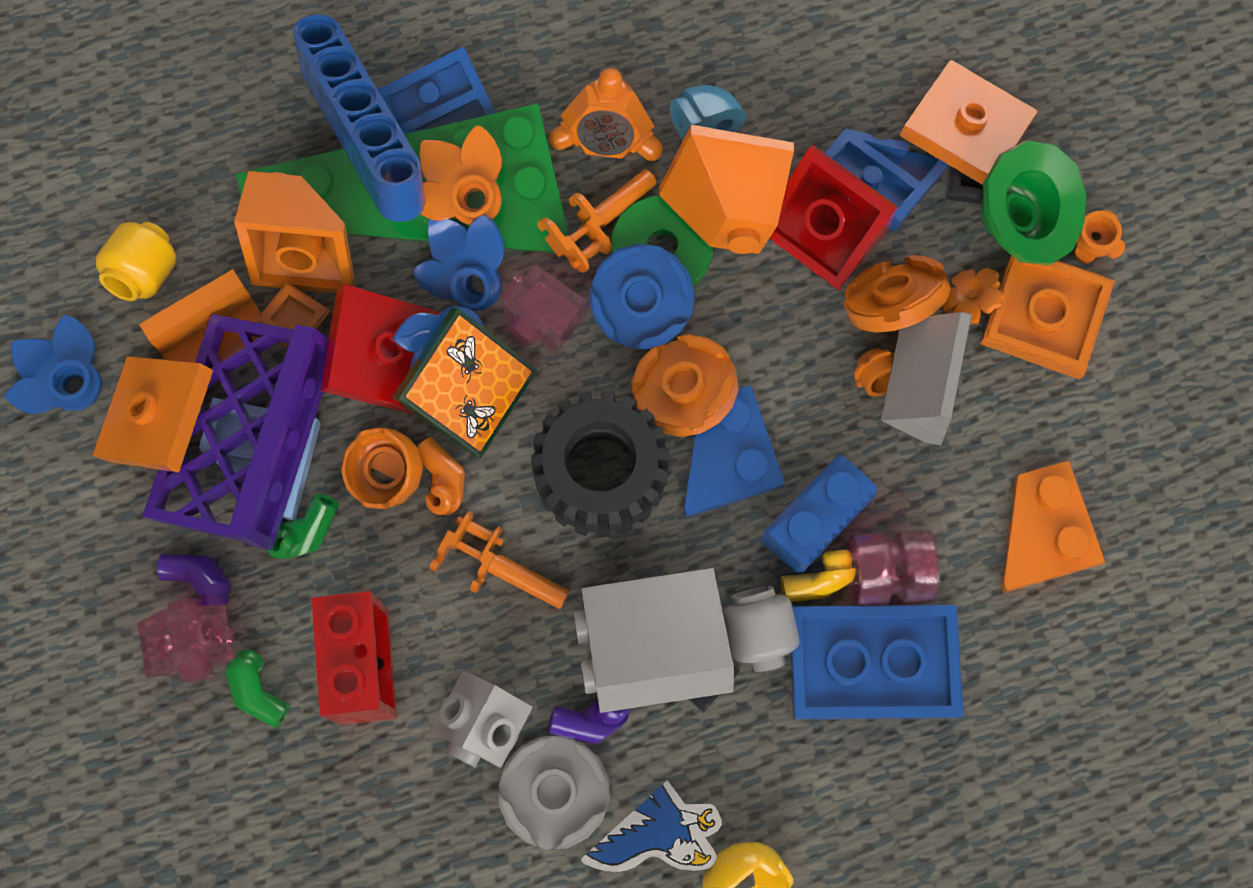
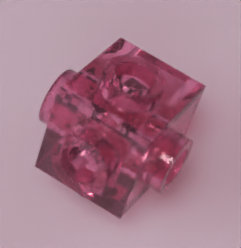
M200 598L179 600L168 604V609H164L137 623L146 678L179 675L180 683L201 681L214 676L213 668L234 659V634L231 625L228 623L225 605L202 606Z

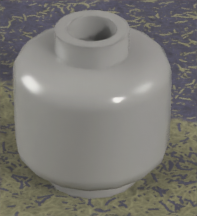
M772 586L753 588L732 595V604L723 611L732 658L741 663H752L755 672L769 671L784 666L786 664L785 655L793 652L799 645V634L790 599L786 595L775 594L774 587Z

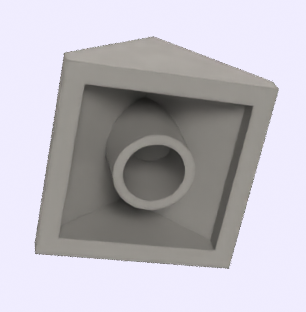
M957 312L934 315L915 325L899 330L881 421L923 442L942 445L952 418L972 314Z

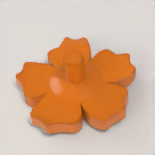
M984 268L977 274L973 269L958 273L951 279L954 287H951L948 299L943 305L944 312L946 314L957 312L972 314L971 325L979 323L981 309L984 313L989 314L996 308H1002V301L1005 299V296L998 289L1001 285L998 280L1000 276L998 272L990 268Z

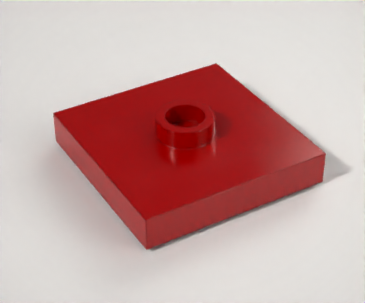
M346 284L338 287L321 391L415 414L392 397L408 374L414 354L400 347L393 340V336L408 317L421 312L439 315L441 312Z

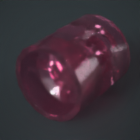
M930 530L898 531L893 540H888L882 532L851 534L849 551L852 554V568H856L860 575H855L851 582L852 595L856 605L888 604L892 595H898L904 603L934 601L937 598L939 565L935 540ZM901 563V569L895 570V564Z

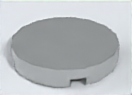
M543 736L522 745L506 762L499 782V807L508 827L524 842L543 849L569 848L588 839L602 823L610 801L609 778L600 758L584 743L561 736Z

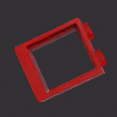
M371 591L311 598L320 717L340 725L398 719L389 609ZM377 658H381L384 661V666L380 670L377 669Z

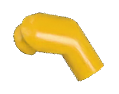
M848 550L825 552L822 557L825 565V571L781 576L782 595H786L791 602L820 600L831 596L851 583L855 577L856 568H852L851 552Z

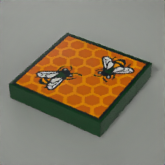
M451 308L392 397L475 457L482 458L538 370L459 308Z

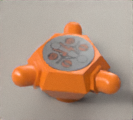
M614 68L604 69L600 73L598 80L583 88L560 115L563 119L560 122L561 125L552 129L548 136V141L552 148L564 150L572 145H575V147L580 146L586 155L622 159L630 152L634 154L637 152L646 160L655 161L663 153L662 143L653 136L652 129L655 127L633 89L622 80L620 72Z

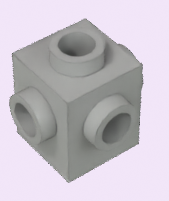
M462 671L450 696L442 704L439 716L431 732L450 741L445 752L476 768L480 758L501 768L510 750L514 747L518 735L533 707L496 685Z

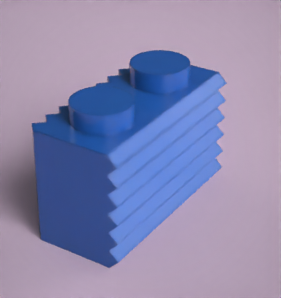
M838 454L769 525L760 542L794 574H803L807 567L811 566L813 561L826 550L829 544H832L836 537L848 527L851 521H854L857 515L870 504L877 494V486L846 457Z

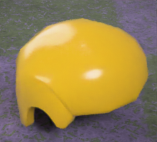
M744 842L732 844L716 854L717 859L714 865L703 873L702 888H734L752 872L756 881L754 888H791L794 880L773 848L758 842Z

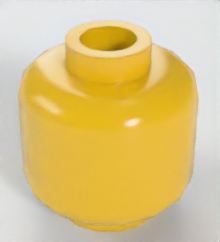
M125 222L114 229L96 256V268L100 274L99 280L101 284L113 295L127 301H135L137 298L148 299L157 294L176 265L177 256L172 245L169 243L168 234L161 227L150 222H143L142 224Z

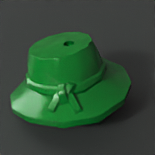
M1030 140L1023 141L1000 153L983 182L984 197L981 200L980 217L985 230L1020 263L1049 266L1073 251L1083 230L1086 192L1078 166L1056 145Z

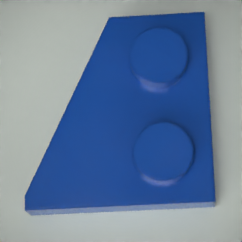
M846 128L825 151V154L898 207L889 226L895 232L950 165L936 157L908 151L909 143L893 139L879 140L868 133Z
M751 385L738 390L733 408L719 424L701 434L695 435L684 505L686 518L785 486Z

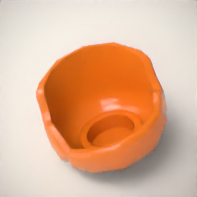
M373 428L359 432L355 440L345 450L341 467L346 490L364 507L372 509H387L404 503L419 488L423 472L421 455L417 446L409 437L398 430L390 428ZM371 468L395 480L389 484L379 483L374 479Z

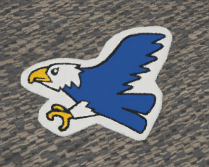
M667 780L592 848L581 861L585 865L610 872H620L634 868L649 857H659L669 865L682 870L699 871L709 869L714 865L717 856L705 837L717 832L722 825V820L719 812L712 804H685Z

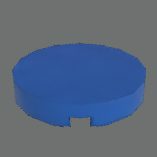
M634 244L617 249L601 262L595 273L589 297L594 320L608 338L625 347L645 350L667 344L684 330L693 314L695 290L690 272L677 256L662 247Z

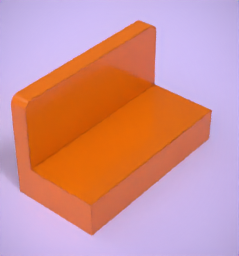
M232 269L139 325L150 343L162 354L165 360L195 363L211 314L255 322L261 315V312ZM225 331L218 350L222 362L245 347L240 335ZM252 337L253 341L257 340L258 337Z

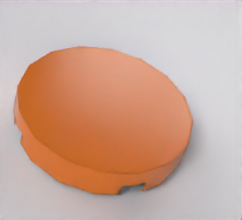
M911 255L903 257L905 264L892 267L890 261H883L861 272L849 283L844 293L846 297L844 307L850 323L859 330L875 333L888 332L915 325L935 314L946 303L951 291L943 264L930 257Z
M691 334L676 336L677 341L651 348L638 362L631 380L634 400L637 401L638 410L642 412L647 408L655 416L654 425L656 428L661 426L665 434L677 437L701 434L719 424L733 408L739 390L736 368L724 347L708 337Z

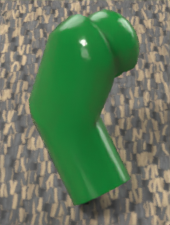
M249 649L239 651L235 658L229 659L224 673L233 703L238 709L278 729L291 704L262 689L259 674L263 671L264 661L259 653Z

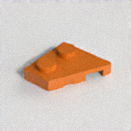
M1069 460L1019 474L1015 477L1011 502L1013 505L1011 521L1008 524L1005 567L1000 585L1003 593L1105 563Z

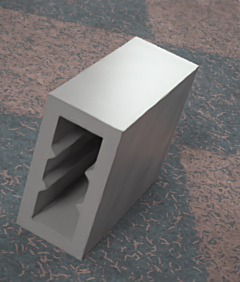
M714 568L581 588L584 609L574 611L578 644L590 642L592 656L591 659L581 660L586 694L597 692L600 713L734 692V665Z

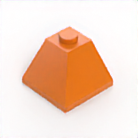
M691 125L659 186V196L710 247L729 249L738 254H760L778 226L794 154V143Z
M248 171L234 223L251 285L282 288L288 282L299 290L336 293L337 288L344 284L356 287L345 223L302 176L287 175L279 172Z

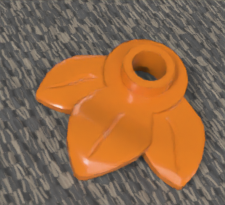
M481 126L473 128L466 137L461 149L456 145L443 141L423 140L421 142L420 165L427 181L423 183L425 206L424 210L420 213L422 216L435 221L456 217L464 224L470 226L482 215L486 214L492 220L496 217L502 204V195L496 180L503 161L495 140ZM475 191L483 192L485 195L484 204L477 209L469 208L467 204L469 195Z

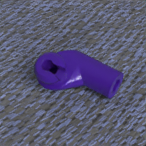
M162 553L160 555L157 567L160 581L189 582L193 590L199 595L198 604L204 610L218 611L228 604V592L231 590L230 580L213 558L205 555Z
M598 700L582 712L554 706L550 715L547 732L565 738L597 744L626 723L630 708L600 713Z

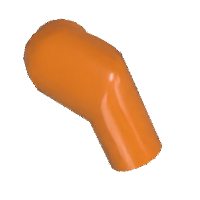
M428 437L417 447L420 451L423 466L432 474L430 494L425 496V503L427 508L434 514H453L463 501L465 471L432 437Z

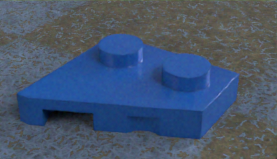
M464 47L377 89L404 134L496 113Z

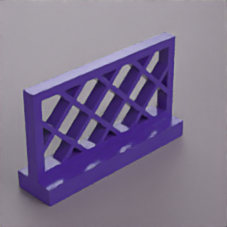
M211 314L195 363H200L213 370L208 387L220 380L228 398L208 411H205L202 405L191 435L192 437L203 430L211 449L191 462H188L185 455L179 473L158 470L142 516L152 521L242 541L253 547L272 551L322 398L321 385L329 339L312 327L295 325L294 329ZM225 331L239 334L245 347L222 362L218 350ZM252 337H258V339L253 341ZM277 342L289 343L284 361L268 371L260 353ZM252 359L260 377L237 391L229 373ZM267 389L271 397L268 410L265 414L252 421L243 403ZM235 409L243 428L220 442L211 423ZM250 440L254 448L250 464L235 473L226 454ZM218 461L226 480L203 494L195 474ZM185 481L194 500L176 512L164 510L170 491ZM232 491L237 504L230 525L218 523L209 505ZM200 512L202 519L192 516Z

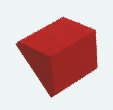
M812 145L808 148L787 182L778 226L769 239L837 290H840L887 233L898 207L816 146Z

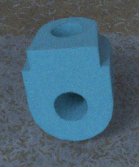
M701 85L681 90L679 98L671 100L670 103L671 118L682 141L691 125L737 132L746 121V112L740 103L728 91L717 86Z

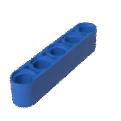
M323 14L308 15L300 19L294 25L293 35L302 76L378 211L384 218L397 222L412 220L419 216L425 206L419 159L339 24L332 17Z

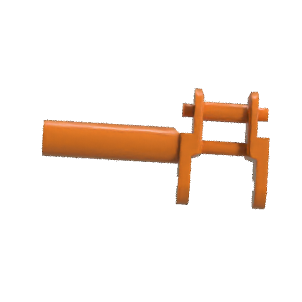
M644 169L595 208L591 206L583 195L579 193L573 194L569 198V203L572 207L577 205L580 207L576 216L582 223L580 228L570 236L565 237L556 224L546 217L542 218L537 223V226L542 232L545 230L549 232L545 240L556 255L560 257L564 254L570 261L573 269L576 268L584 273L589 269L588 260L599 251L603 254H609L612 251L610 238L604 234L601 228L605 227L657 185L656 178L650 171ZM586 234L592 243L583 251H580L574 242Z
M468 511L464 518L460 516L457 518L456 524L459 527L455 533L447 531L437 549V558L433 559L429 566L430 570L437 572L450 549H459L478 559L481 563L477 572L478 577L470 586V591L478 593L488 573L560 610L570 593V590L511 559L492 553L495 544L501 547L504 539L500 538L503 528L498 526L492 532L473 522V513L471 511ZM466 531L487 541L482 552L461 542Z

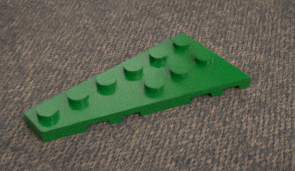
M538 103L404 134L420 162V144L423 140L443 141L456 145L461 149L472 129L476 126H481L495 140L503 161L496 180V184L501 191L502 204L493 221L500 230L504 241V248L512 251L556 254L545 240L549 232L547 230L542 232L537 226V223L545 217L552 220L565 237L569 236ZM344 149L250 170L254 172H279L287 175L302 176L345 223L346 233L349 236H367L429 243L428 223L430 219L421 214L412 220L403 222L384 218L375 206ZM421 169L422 181H423V183H424V182H427V181H426V179H425V177H424V175H423L422 169ZM248 171L236 174L240 196L243 192ZM480 191L471 193L467 199L468 207L472 209L480 208L485 202V195Z

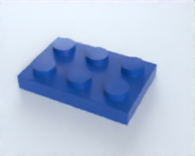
M957 605L793 607L799 634V645L790 653L793 720L938 719L963 717Z

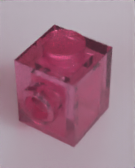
M536 264L525 277L521 274L517 275L508 285L502 298L505 301L503 304L505 318L510 322L507 325L508 331L522 343L532 346L537 341L555 355H557L587 316L586 299Z

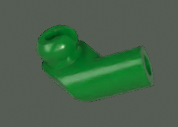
M315 494L304 517L280 525L272 551L267 550L268 554L276 559H287L317 550L326 537L338 510L339 503L328 495Z

